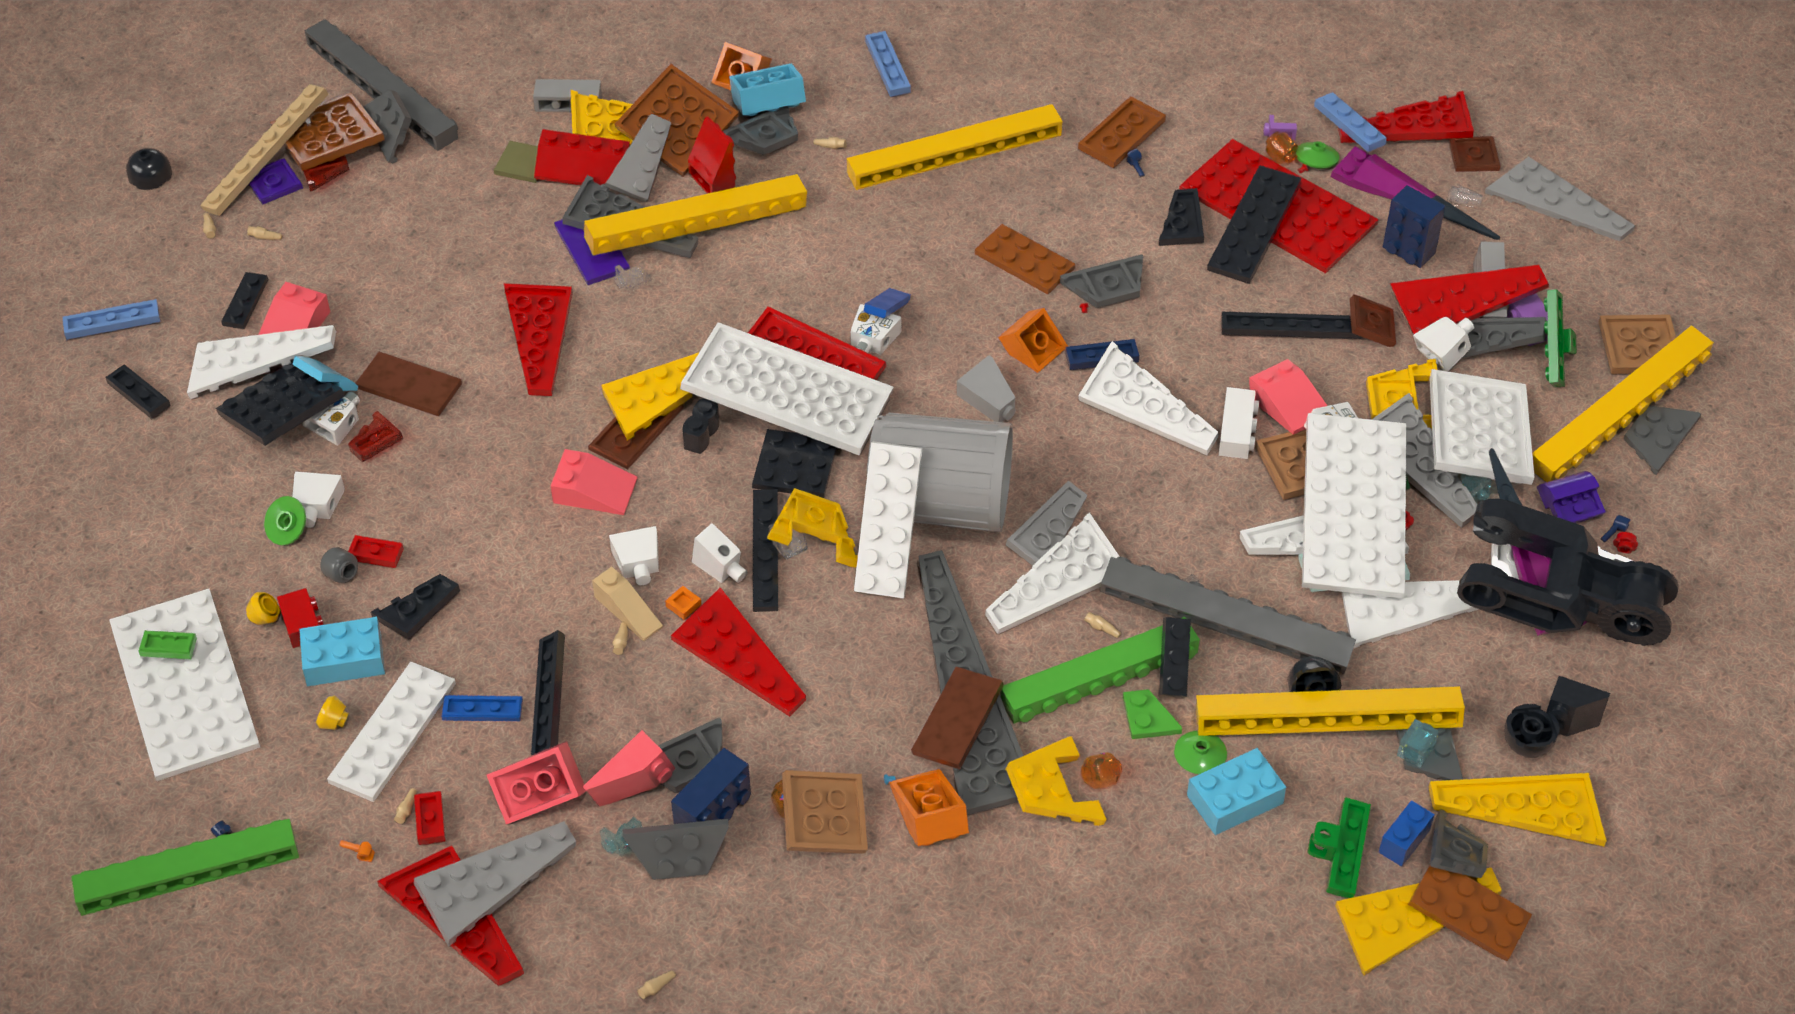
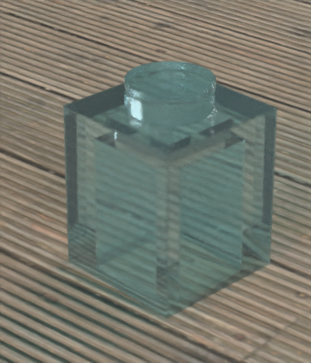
M1415 719L1400 741L1397 756L1421 768L1436 745L1439 731L1431 725Z

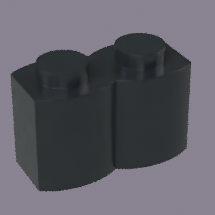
M702 398L694 405L692 415L684 422L682 428L685 450L701 454L707 449L710 437L716 433L720 424L718 403Z

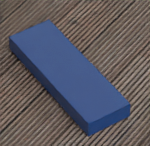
M889 288L865 303L863 311L880 318H886L907 304L911 294Z
M445 695L442 721H521L523 697Z

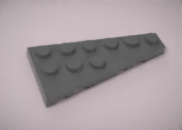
M587 175L562 219L565 225L584 229L585 220L645 207L622 194L616 195L610 191V188L604 186V184L600 186L594 182V178ZM687 234L643 244V246L691 258L698 245V237L694 234Z

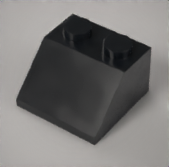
M1558 676L1546 711L1547 713L1550 711L1558 720L1560 730L1558 735L1568 737L1600 726L1610 693Z

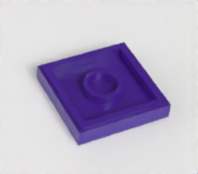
M285 158L265 165L249 183V186L262 205L303 189L301 181Z

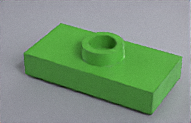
M145 630L138 652L140 657L191 659L197 637L195 633Z

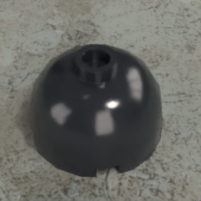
M144 148L134 152L129 157L126 165L129 183L140 190H152L161 187L163 183L171 179L173 173L167 156L154 148Z
M1316 656L1302 658L1296 662L1291 668L1287 679L1289 692H1304V690L1306 692L1339 691L1342 686L1338 671L1330 661Z
M1537 704L1516 706L1511 714L1508 715L1504 726L1505 740L1510 748L1518 755L1529 758L1539 757L1549 752L1555 745L1560 731L1559 722L1555 715L1551 714L1550 711L1547 713L1541 710V706Z

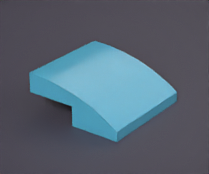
M294 357L293 365L318 381L332 382L341 387L343 391L358 390V386L353 381L325 364L309 357Z

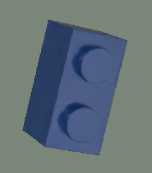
M1411 800L1383 835L1379 853L1402 867L1430 832L1435 814Z

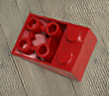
M708 116L703 121L688 158L689 175L707 194L736 188L735 158L733 156L734 142L729 135H726L721 130L719 124L714 123Z

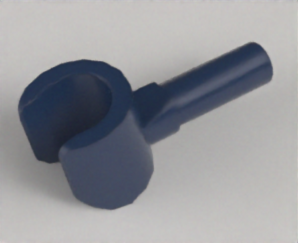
M1133 149L1128 152L1126 161L1133 165L1139 177H1143L1145 174L1139 165L1142 155L1138 149Z
M1618 515L1610 530L1600 540L1606 542L1617 530L1626 532L1631 519Z
M223 820L216 823L210 830L216 838L233 832L230 826Z

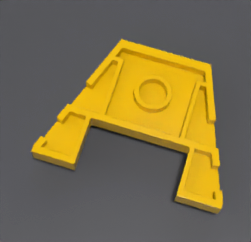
M1429 359L1425 364L1421 365L1411 364L1408 365L1407 369L1397 372L1394 369L1367 377L1366 387L1371 420L1408 393L1413 398L1412 402L1418 410L1414 381H1430L1431 370H1437L1436 359ZM1423 415V421L1428 428L1432 429V416Z
M794 488L770 530L767 539L788 546L792 540V529L799 533H806L820 540L835 543L836 562L850 567H857L858 555H855L853 550L855 543L847 534L848 525L840 504Z
M1072 736L1009 762L1006 771L1023 812L1053 818L1061 815L1070 817L1071 821L1081 823L1082 820L1094 822L1095 826L1104 825L1107 819L1099 800L1073 802L1058 766V763L1077 761L1080 756Z

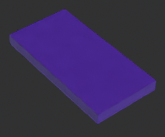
M563 219L554 222L555 229L587 285L630 271V266L620 250L593 256L584 238V229L563 224Z

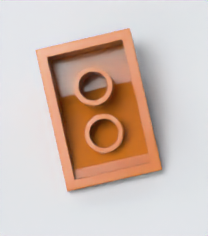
M940 769L890 781L891 790L904 822L917 846H928L937 841L955 839L960 835L969 833L966 804Z

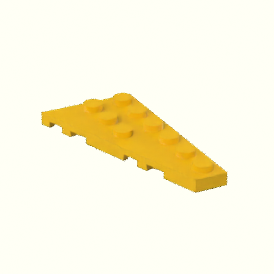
M571 90L572 133L630 141L631 145L633 141L617 130L615 123L633 104L613 99L610 101L599 99L595 95L589 94V96L578 94V91Z
M699 353L601 385L602 392L627 440L634 437V433L639 429L649 427L651 421L658 416H665L692 398V393L681 390L680 387L683 378Z
M1589 773L1430 781L1429 783L1433 810L1440 811L1442 809L1451 814L1605 846L1606 837Z
M1492 867L1486 868L1482 878L1466 875L1498 895L1501 894L1502 889ZM1419 883L1336 901L1335 906L1363 976L1445 927L1408 905Z

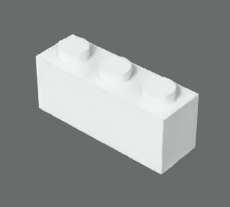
M1227 387L1219 456L1248 459L1249 451H1254L1255 437L1251 436V433H1256L1257 419L1253 418V415H1258L1259 401L1255 400V390Z

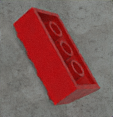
M542 129L537 149L534 178L582 185L586 176L589 175L594 178L595 183L601 186L606 183L630 146V141Z

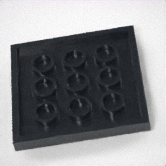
M291 361V364L282 366L276 372L264 376L258 383L246 387L243 392L235 397L225 400L216 410L223 419L266 446L345 395L341 387L332 382L318 381L294 366V361Z

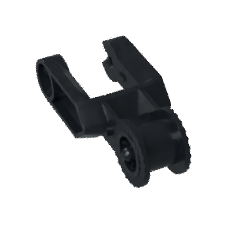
M1499 498L1486 499L1477 505L1473 520V532L1481 540L1496 545L1510 544L1551 559L1544 588L1508 576L1502 569L1486 563L1471 564L1460 579L1457 589L1459 598L1465 604L1548 633L1577 631L1587 621L1598 625L1608 637L1642 646L1661 643L1668 638L1671 633L1672 622L1662 609L1664 605L1671 603L1677 597L1679 589L1678 580L1668 570L1643 561L1618 562L1600 556L1597 542L1584 526Z

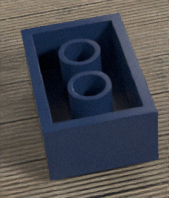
M1406 185L1391 200L1383 248L1390 254L1403 258L1408 264L1421 268L1436 254L1445 205Z
M723 748L671 800L674 824L728 819L729 821L734 813V809L739 804L744 805L751 796L749 764L726 748Z

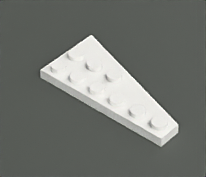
M1088 513L1077 527L1074 526L1061 542H1057L1042 556L1026 575L1023 574L1010 590L1005 591L986 609L985 616L997 634H1000L1101 587V582L1111 556L1115 558L1120 556L1092 515Z

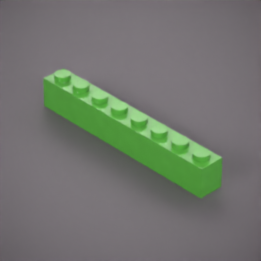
M1163 625L1004 685L1000 692V697L1013 724L1020 721L1028 722L1035 715L1043 712L1051 713L1066 703L1075 704L1082 697L1090 694L1098 695L1108 687L1113 685L1116 687L1122 686L1129 679L1145 677L1150 671L1160 668ZM1192 627L1190 629L1189 659L1198 653L1200 641Z
M290 818L276 820L259 827H249L240 832L223 834L217 838L193 842L183 847L166 849L160 853L139 856L130 861L113 863L107 867L86 870L80 874L73 875L71 878L75 903L81 916L297 859L299 858V853Z

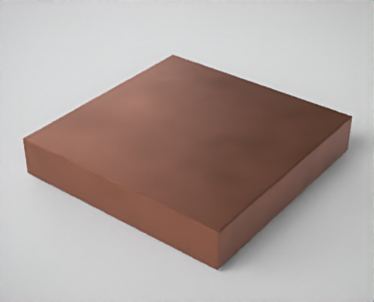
M1494 136L1449 139L1455 172L1500 171L1501 166Z
M1353 294L1349 299L1352 333L1387 347H1393L1396 344L1393 309Z

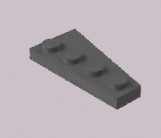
M1546 317L1476 318L1471 320L1474 325V329L1468 333L1471 348L1462 358L1543 342L1545 339L1544 323L1547 321Z

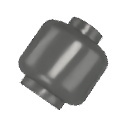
M334 547L323 555L320 564L321 572L337 583H346L356 575L358 560L352 553L340 547Z

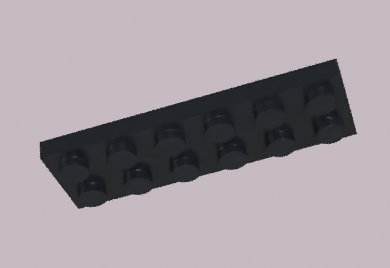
M1259 165L1207 264V270L1250 284L1301 185L1302 178Z

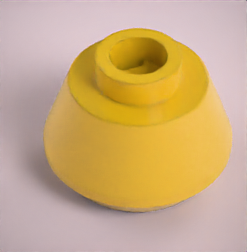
M256 592L252 595L246 606V614L251 622L257 625L274 623L279 618V604L272 595L265 592Z
M335 695L327 697L319 712L316 724L320 729L336 730L337 726L343 727L349 715L345 711L346 705Z

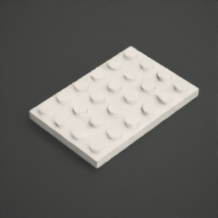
M1432 369L1430 373L1434 469L1495 480L1489 457V450L1493 448L1510 482L1532 485L1534 467L1526 384Z

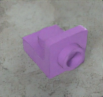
M1269 115L1268 123H1264V136H1268V144L1295 145L1297 124L1274 123V115Z

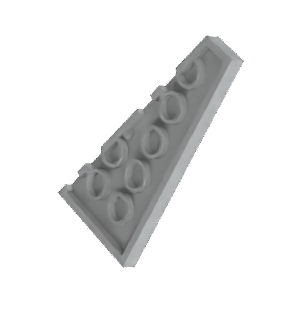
M1530 157L1520 162L1485 190V194L1491 196L1494 194L1504 198L1505 201L1522 204L1530 210L1558 220L1560 218L1572 222V225L1592 229L1597 234L1617 241L1624 239L1635 228L1634 224Z
M1408 393L1372 420L1406 423V475L1408 481L1462 528L1474 519L1477 503L1467 487L1462 485L1458 478V473L1434 469L1432 429L1427 427L1423 421L1421 411L1416 409L1412 402L1413 398Z
M561 822L414 878V885L449 947L456 941V937L464 931L468 932L475 927V923L485 915H490L517 894L524 884L528 881L532 882L539 877V873L547 866H553L576 846V840L566 823Z

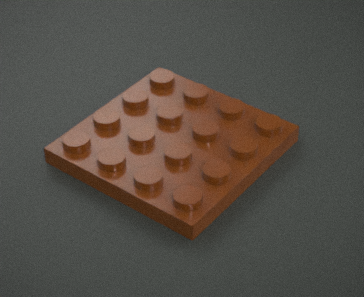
M670 64L615 123V128L633 141L650 114L670 121L671 125L660 161L684 177L689 171L688 158L705 117L708 116L714 123H718L721 130L724 131L739 117V111L673 64Z
M352 92L321 103L286 141L284 146L301 170L304 171L327 161H334L343 155L355 153L357 150L367 146L376 145L385 139L383 132ZM276 120L270 122L271 126L276 122Z

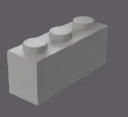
M536 79L533 94L535 112H571V90L578 91V94L586 96L591 94L602 99L601 80Z

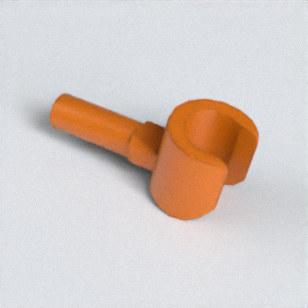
M344 840L340 841L341 847L358 852V860L372 862L375 851L369 842L364 841L359 845Z

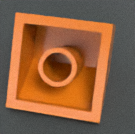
M725 42L711 83L731 90L729 76L769 68L772 58Z
M1045 308L1027 312L998 337L1009 355L1037 373L1068 347Z

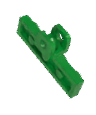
M1557 289L1547 290V298H1544V308L1548 313V321L1544 323L1547 335L1545 355L1549 358V367H1546L1545 375L1547 381L1554 387H1565L1564 353L1576 354L1577 342L1575 332L1571 328L1564 329L1563 294Z
M1345 797L1342 802L1338 825L1328 822H1317L1315 825L1314 833L1310 836L1307 852L1315 858L1329 861L1332 859L1326 889L1327 893L1348 899L1355 896L1371 804ZM1326 831L1327 833H1329V835L1320 832ZM1315 844L1318 845V846H1320V847H1322V848H1324V849L1320 850V849L1316 848Z

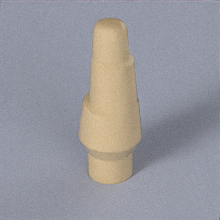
M838 137L814 139V144L832 149L846 148L847 144L846 139Z
M205 213L203 231L207 238H214L215 224L210 215Z
M249 226L247 231L248 235L254 236L256 239H282V234L268 231L260 226Z
M1089 612L1085 617L1084 621L1088 622L1092 628L1099 631L1102 630L1116 638L1120 636V631L1100 615H1094Z
M625 622L620 624L618 634H616L613 640V652L617 655H621L627 646L628 629Z
M410 789L404 801L397 807V814L394 818L397 823L403 824L406 818L410 816L415 802L414 795L417 794L416 789Z
M670 971L645 982L644 986L638 989L639 996L645 999L648 996L655 995L676 976L675 972Z

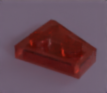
M343 155L334 161H327L312 169H306L303 171V174L311 192L350 169L346 156Z
M379 411L373 413L374 420L370 425H363L359 430V434L354 436L348 443L350 451L361 462L372 458L403 440L401 431Z

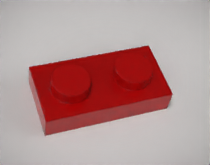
M355 535L348 552L352 553L358 562L396 568L404 548L403 543Z
M441 791L415 794L418 844L425 845L445 842Z

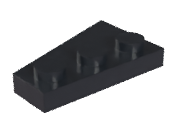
M1197 188L1174 191L1167 219H1165L1162 234L1159 237V246L1204 243V231Z
M439 574L415 587L413 593L402 599L398 596L391 600V605L381 610L376 608L370 613L372 617H377L378 622L409 640L460 592V587L456 582Z

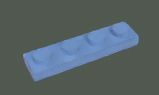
M886 31L865 35L866 45L889 96L911 93L909 81Z
M1333 92L1315 99L1314 107L1367 152L1386 145V137Z
M156 299L62 317L66 340L160 322L159 307Z

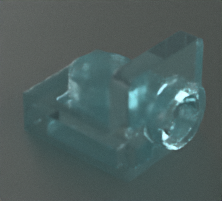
M1461 474L1460 481L1462 485L1467 487L1469 492H1472L1471 495L1476 503L1489 498L1491 494V478Z
M633 817L627 823L622 824L616 834L603 827L600 830L603 848L610 854L615 852L623 857L631 849L623 838V829L642 827V822Z

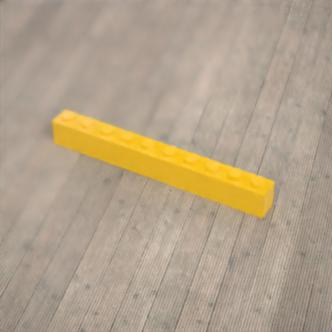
M1053 104L848 157L847 174L855 189L859 190L1062 136V119Z
M795 174L585 220L584 238L594 256L799 210L806 207L807 190L799 176Z
M1691 325L1532 453L1534 473L1546 482L1565 477L1571 467H1578L1587 454H1594L1603 441H1610L1619 428H1626L1635 415H1642L1651 402H1658L1666 390L1674 389L1682 377L1690 376L1698 364L1706 363L1712 355L1710 351L1714 342Z
M1460 687L1196 695L1198 736L1463 727L1465 711Z

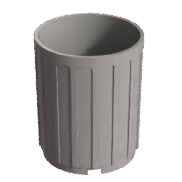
M888 413L886 416L877 415L879 420L875 419L872 429L867 471L872 441L922 448L914 523L1002 532L1011 474L1012 423Z

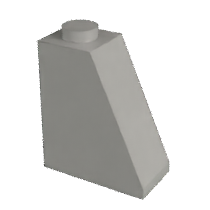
M990 355L957 380V396L994 422H1003L1005 419L1010 420L1014 416L1016 397Z

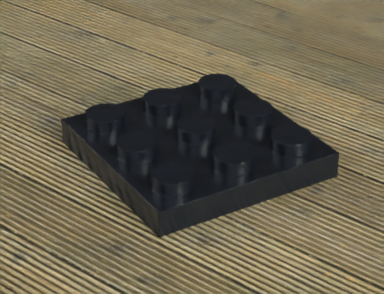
M767 429L752 488L760 490L778 489V492L790 494L795 488L824 498L837 447L800 433Z

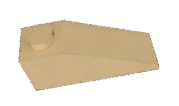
M610 567L592 580L595 598L620 621L625 622L627 627L640 639L645 641L663 628L661 622L629 581L613 567Z

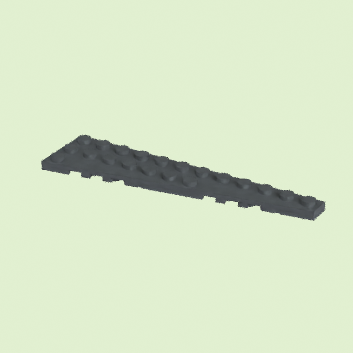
M943 550L918 556L940 694L956 666L992 677ZM1000 695L961 769L953 768L956 790L966 804L967 815L1019 802L1006 767L1009 762L1024 755Z

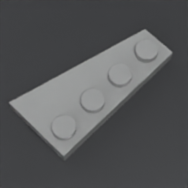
M650 114L604 186L646 202L671 122Z
M1070 481L1066 482L1007 539L1006 546L1033 566L1057 542H1061L1065 538L1084 505L1087 494Z

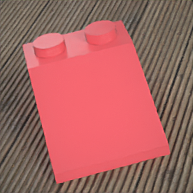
M285 282L274 296L258 335L320 327L330 313L327 295Z
M1289 359L1249 377L1250 390L1256 391L1255 400L1259 401V408L1293 435L1306 429L1304 425L1307 421L1308 413H1311L1315 408L1328 406L1303 370Z
M565 449L551 483L553 503L624 515L638 478L592 454Z
M641 730L583 788L599 806H604L656 788L660 783H665L669 780L676 768L663 750Z
M567 741L486 775L506 825L579 797L586 792L583 788L584 782Z

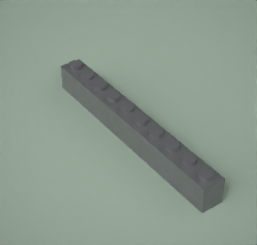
M324 19L304 30L307 45L373 99H376L388 90L396 91L412 118L409 128L435 150L439 151L458 139V126L453 119L445 116L439 108H435L430 104L427 98H423L413 87H409L404 83L401 77L394 75L387 66H383L378 62L375 56L368 54L361 45H357L347 34H343L335 24L332 25Z
M1111 556L1101 582L1100 592L1176 618L1186 617V619H1191L1193 624L1299 660L1310 656L1321 657L1330 661L1334 668L1342 674H1345L1356 639L1351 638V635L1346 632L1327 630V627L1320 623L1310 624L1302 621L1296 615L1288 614L1286 616L1277 613L1278 611L1272 607L1263 606L1262 608L1256 606L1246 598L1236 599L1230 597L1228 593L1216 589L1212 591L1206 589L1202 584L1195 581L1188 583L1180 580L1177 575L1156 572L1151 566L1132 564L1129 559L1124 557L1115 558Z

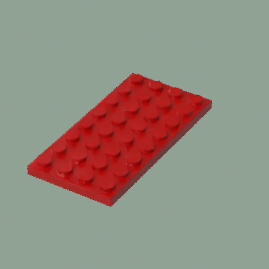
M1231 139L1179 186V189L1197 188L1200 203L1231 220L1259 165L1297 177L1301 176L1240 142ZM1301 177V185L1271 243L1326 274L1378 224L1379 219Z

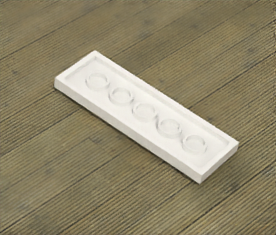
M871 442L854 586L855 592L898 598L905 597L922 448Z
M410 662L327 778L328 783L374 802L444 702V696L449 695L456 685L455 679Z

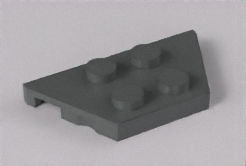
M388 90L363 106V108L383 132L385 140L378 142L387 161L393 164L398 160L394 156L397 145H403L405 134L412 118L398 93Z
M788 106L779 107L776 111H769L723 131L732 138L734 145L762 155L798 141V131L794 126L793 117H790Z
M1141 254L1060 275V283L1096 308L1140 297L1144 256Z
M1649 405L1647 410L1637 418L1626 432L1624 440L1630 447L1635 449L1636 454L1641 460L1644 459L1649 464L1652 473L1657 475L1698 422L1701 413Z
M720 717L658 745L676 768L669 780L665 783H660L662 786L674 793L681 791L722 750V720Z
M1450 728L1395 729L1405 770L1423 773L1427 777L1437 780L1438 778L1463 780Z
M1440 809L1435 818L1430 866L1482 878L1487 868L1488 844L1471 833L1464 825L1459 824L1456 828L1445 819L1448 813Z
M728 819L629 828L623 829V838L653 880L707 875L727 833L729 824Z

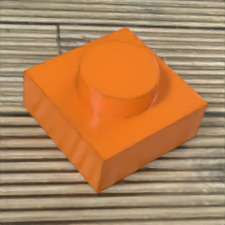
M684 586L680 587L665 601L666 607L683 620L702 605L701 598Z

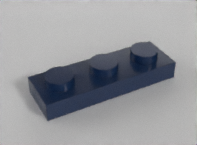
M1135 339L1111 341L1118 346L1121 352L1125 355L1128 354L1134 363L1139 362L1140 356ZM1111 342L1066 347L1065 355L1069 370L1095 368Z

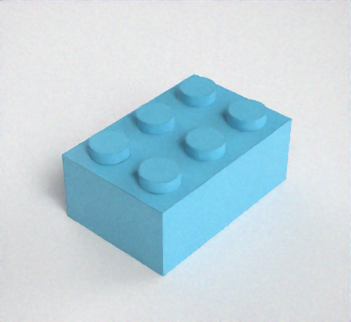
M792 63L729 76L732 99L742 115L754 116L761 111H776L779 107H795L800 103L806 102L803 77Z
M377 617L300 628L302 670L307 686L385 674L382 636Z
M1256 748L1190 778L1187 796L1214 835H1217L1284 803L1286 786L1260 750Z

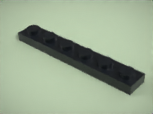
M1222 311L1221 313L1222 335L1338 339L1363 338L1352 333L1351 315Z
M778 489L753 490V612L779 611L778 542L767 539L770 530L778 518Z
M559 630L539 639L531 756L558 745L565 634Z

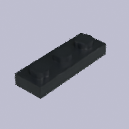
M245 272L221 321L222 326L245 330L268 282L267 275Z
M125 364L105 377L107 384L151 419L171 406L169 399Z
M1163 618L1159 695L1187 697L1191 619Z

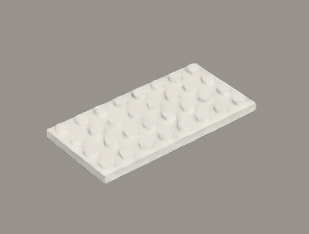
M721 323L716 324L683 378L680 387L681 390L860 455L872 433L875 419H879L877 415L882 414L893 392V386Z
M1308 413L1306 424L1302 587L1403 598L1405 594L1406 423Z
M210 589L109 619L156 781L260 748ZM144 631L195 633L197 641L192 658L140 657L138 651Z

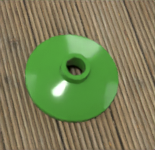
M1323 142L1302 143L1295 151V156L1301 163L1313 168H1330L1339 162V153L1333 147Z
M283 496L276 499L270 505L265 515L264 528L267 537L278 545H289L295 542L304 530L306 512L302 503L294 497Z
M1197 730L1188 732L1178 739L1175 744L1174 754L1182 768L1194 774H1201L1225 763L1227 749L1218 736H1198ZM1198 746H1203L1205 749H1199Z

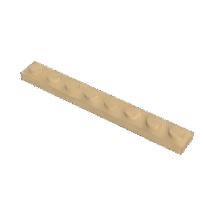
M311 84L306 87L271 128L263 134L262 138L248 151L243 159L235 165L233 170L222 179L214 191L207 196L200 205L202 209L220 216L329 95L326 89Z

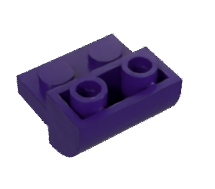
M1588 471L1579 472L1537 486L1545 509L1550 508L1552 515L1555 517L1579 523L1606 513L1597 492L1600 486L1595 477Z

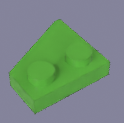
M1149 689L1123 692V701L1132 739L1182 734V726Z

